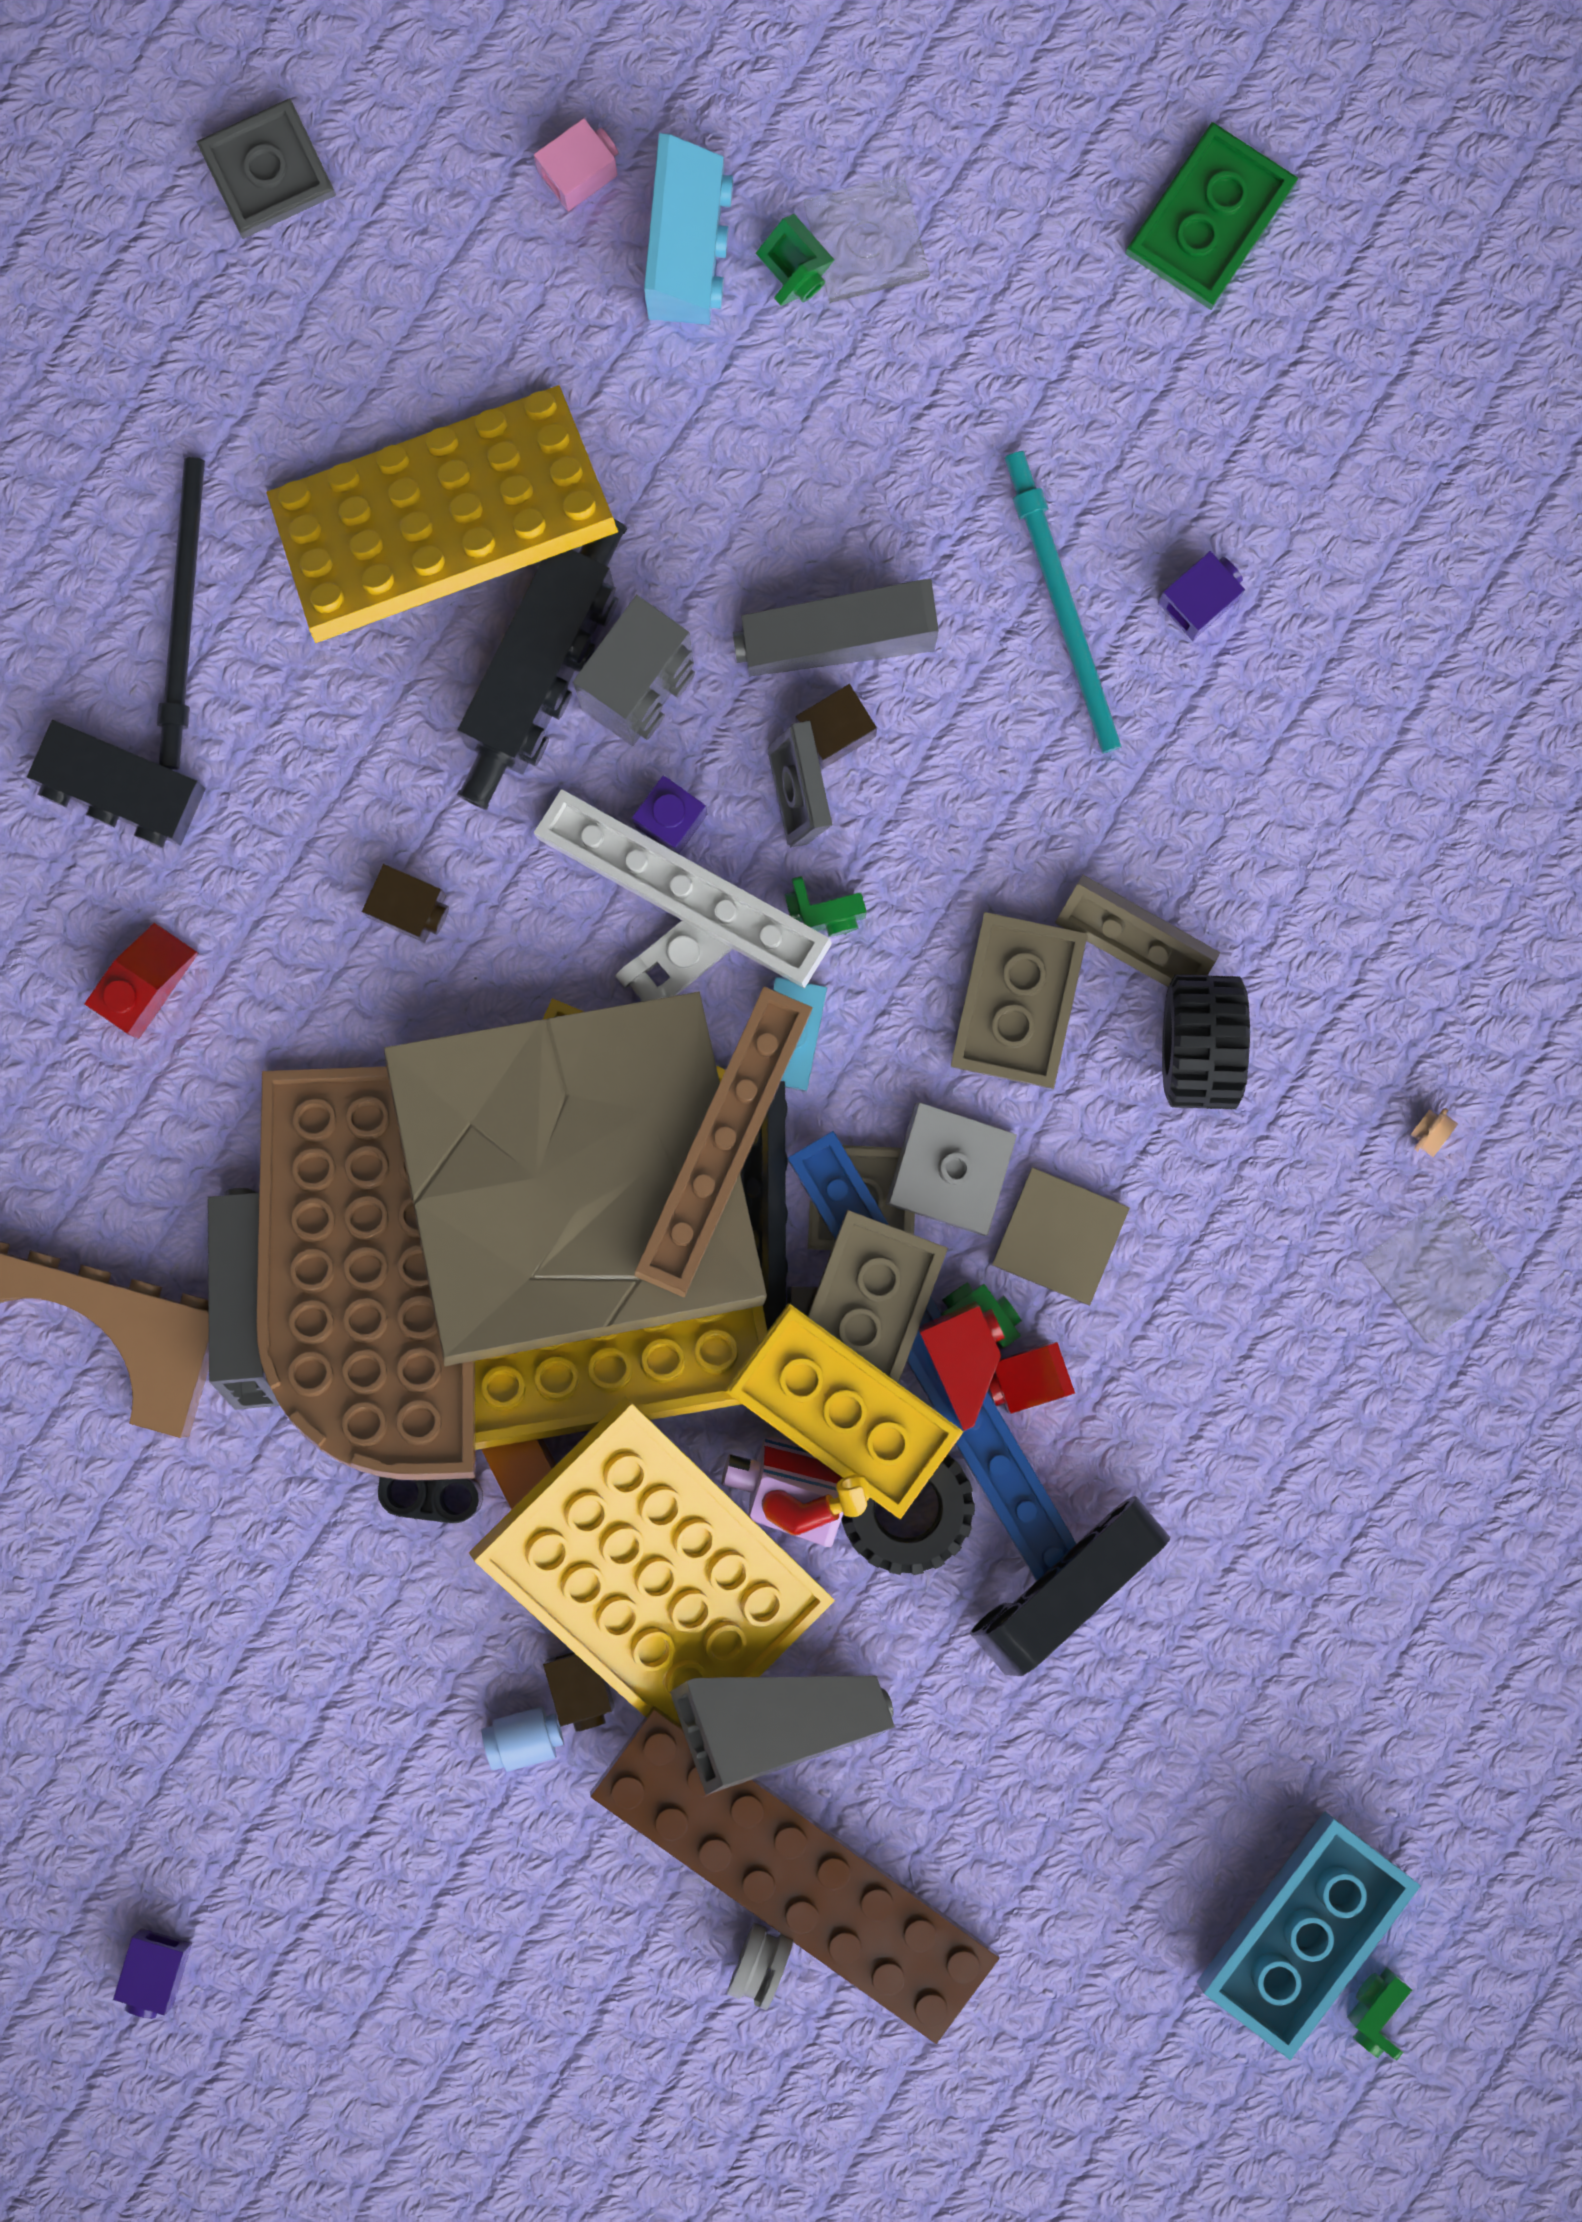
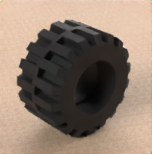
M1174 975L1166 994L1162 1038L1163 1087L1168 1103L1172 1108L1237 1109L1245 1093L1250 1049L1249 1000L1242 978L1240 976Z
M947 1454L928 1480V1483L933 1487L937 1495L938 1514L932 1526L923 1534L912 1538H902L887 1532L876 1517L875 1501L872 1498H869L867 1501V1507L861 1515L848 1517L843 1514L841 1521L847 1537L858 1554H861L868 1563L877 1568L880 1567L888 1570L889 1573L893 1574L911 1573L912 1575L923 1574V1571L931 1568L937 1569L941 1567L952 1555L955 1556L960 1551L963 1541L966 1537H969L972 1529L971 1522L973 1515H975V1503L973 1502V1490L970 1481L967 1479L961 1466L949 1454Z

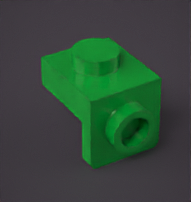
M795 214L783 218L756 252V255L783 284V287L774 297L780 306L798 298L801 302L811 299L824 286L826 281L822 275L835 261Z
M799 876L792 878L793 892L784 894L789 915L816 931L826 929L828 937L859 929L857 921L866 919L867 911L861 892L810 905L803 877Z
M966 1282L942 1299L947 1309L940 1314L941 1316L975 1301L980 1306L982 1313L992 1309L1005 1337L996 1342L1000 1349L1007 1347L1021 1337L1015 1328L1016 1325L1022 1322L1018 1313L1004 1295L996 1300L985 1284H981L973 1290L971 1285Z
M1388 1967L1385 1968L1380 1976L1377 1973H1373L1365 1980L1356 1994V1999L1359 2002L1347 2018L1358 2029L1353 2038L1376 2058H1379L1385 2051L1397 2061L1404 2052L1394 2041L1381 2032V2029L1412 1992V1989Z

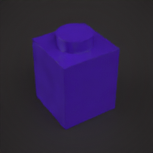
M1209 551L1162 593L1158 604L1184 633L1194 641L1240 600L1245 591L1244 587L1240 584L1243 581V577L1227 558L1222 557L1218 560Z
M663 775L632 819L637 829L659 844L680 854L708 813L704 803Z
M141 1928L131 1938L113 2000L126 2004L125 2011L138 2017L154 2019L157 2013L165 2015L174 2006L192 1943Z

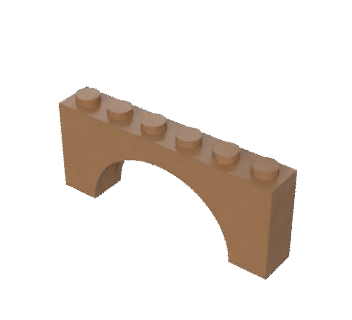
M0 1241V1303L18 1299H42L66 1306L90 1319L112 1340L127 1367L132 1386V1412L129 1424L178 1438L189 1437L209 1371V1300L182 1293L180 1302L160 1297L161 1286L136 1279H131L129 1288L109 1282L111 1272L82 1264L80 1265L79 1272L74 1273L58 1268L61 1258L30 1250L28 1258L24 1259L8 1254L10 1244Z

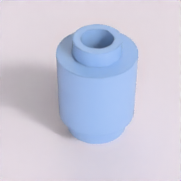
M543 1706L494 1719L493 1726L481 1730L484 1748L492 1770L504 1767L506 1772L555 1759L557 1757L555 1747L564 1745L556 1713L547 1716Z

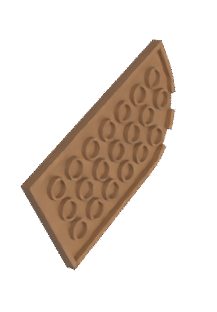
M386 1066L262 1071L257 1343L261 1364L270 1388L291 1423L308 1441L333 1459L358 1471L399 1480L475 1478V1361L444 1366Z

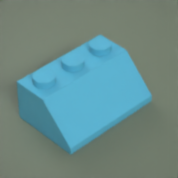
M659 133L644 285L648 319L710 325L712 308L721 309L724 277L715 276L716 258H726L729 226L720 225L721 206L731 207L733 175L724 174V156L671 134Z

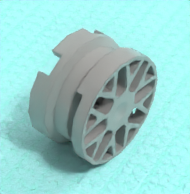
M754 1922L739 1955L736 1969L729 1983L727 1995L740 1999L743 1995L754 1999L755 2006L767 2010L782 1978L794 1940L782 1934L778 1937L767 1934L765 1926Z

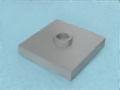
M920 1102L915 1103L885 1204L982 1236L988 1235L1017 1134Z

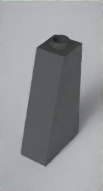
M931 578L741 615L743 631L733 632L736 661L737 663L747 662L749 677L934 652L939 630Z
M233 1188L226 1190L224 1196L208 1197L209 1382L235 1410L280 1406L267 1382L257 1343L259 1193L249 1188Z
M877 1676L694 1678L670 1691L706 1795L875 1738L895 1727L892 1720V1701L886 1690L880 1687Z

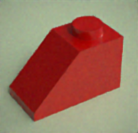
M153 923L113 961L84 1005L125 1033L140 1039L199 953L156 923Z
M976 1301L919 1326L918 1329L964 1431L975 1425L1001 1357L996 1342L1005 1338L993 1310L990 1309L982 1313Z
M1049 1342L1000 1359L988 1388L995 1406L1004 1404L1009 1414L1075 1394L1058 1342Z

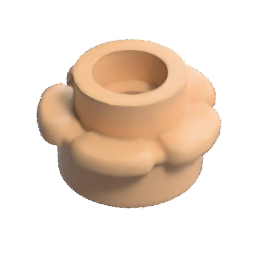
M1444 1108L1439 1115L1429 1109L1411 1133L1414 1138L1419 1140L1415 1146L1417 1152L1421 1148L1427 1154L1434 1157L1457 1127L1458 1123L1446 1115L1449 1111L1447 1108Z

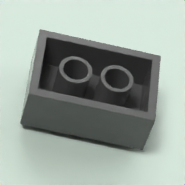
M636 594L573 681L582 711L631 746H634L640 736L648 740L665 716L661 709L671 694L677 698L680 697L695 675V672L692 670L694 661L689 631Z

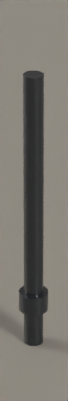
M194 457L184 458L164 703L158 704L157 726L162 727L159 765L171 770L180 769L183 729H188L190 707L185 705L205 467V460Z

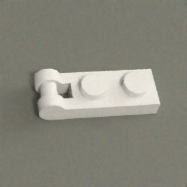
M682 920L641 955L625 965L615 977L624 988L630 986L639 996L641 1002L676 996L733 948ZM657 964L670 977L660 986H657L647 974Z

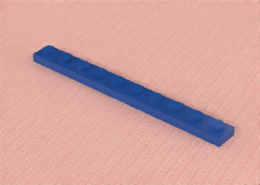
M834 1131L787 1157L788 1162L834 1240L846 1210L889 1225ZM931 1296L920 1326L941 1317V1312ZM918 1330L906 1362L935 1411L964 1431ZM987 1392L974 1427L965 1430L955 1445L1035 1581H1037L1077 1543Z

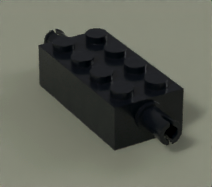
M614 519L618 533L582 545L579 553L571 549L541 561L457 729L466 747L478 754L461 790L457 793V796L466 802L487 810L489 802L506 769L523 775L528 764L537 766L549 742V738L544 736L545 730L552 717L559 720L565 712L572 696V691L567 689L575 670L580 672L594 653L595 644L591 643L598 624L606 627L618 604L619 598L614 596L616 587H614L610 568L607 567L622 535L627 530V527L618 520Z

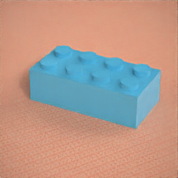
M1324 1811L1196 1982L1207 1997L1291 2061L1421 1885Z

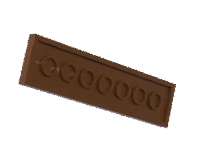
M655 1706L651 1708L590 1791V1797L782 1935L794 1940L796 1945L935 2044L939 2042L1000 1959L997 1951L756 1778L706 1795L682 1726Z

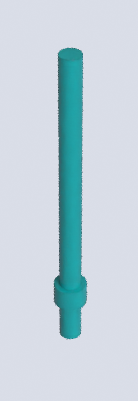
M1014 452L1004 458L1016 492V496L1012 500L1018 518L1025 519L1102 754L1108 753L1122 746L1044 513L1049 508L1042 488H1036L1025 452Z

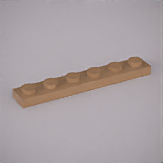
M763 987L635 1270V1277L685 1298L813 1007Z

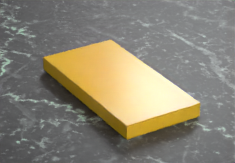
M789 1303L725 1389V1392L841 1477L864 1475L870 1490V1498L899 1519L905 1514L964 1432Z

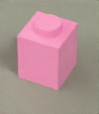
M585 118L534 154L537 172L568 212L618 176L614 157L619 153L615 144L602 128L594 132Z

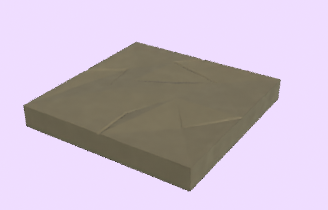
M700 991L558 1016L546 1020H536L384 1047L385 1064L444 1366L764 1305L767 1294L740 1174L685 1298L634 1276L635 1270L720 1084Z

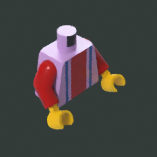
M768 1437L763 1440L757 1461L729 1454L721 1481L723 1486L750 1492L749 1517L754 1522L832 1548L843 1514L848 1517L861 1515L865 1511L867 1501L870 1498V1490L864 1475H851L843 1478L794 1441L775 1437Z

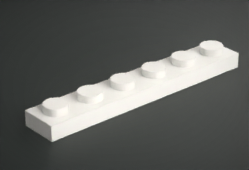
M562 789L534 831L538 840L802 988L806 987L832 944L827 936Z

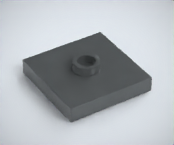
M291 98L196 141L242 239L336 196Z
M810 721L792 724L767 748L787 845H790V848L809 844L832 826Z

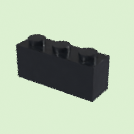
M53 719L27 775L28 779L40 786L37 793L38 796L66 808L70 799L88 806L85 814L87 817L115 828L117 821L121 820L137 827L133 836L160 848H163L166 840L181 846L206 790L197 780Z

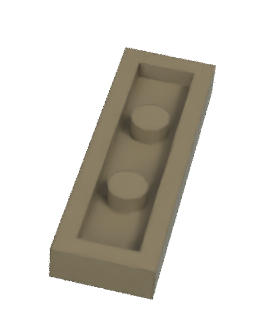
M1083 874L1055 921L1057 925L1064 929L1087 933V942L1167 987L1170 985L1174 975H1208L1220 954L1216 949Z

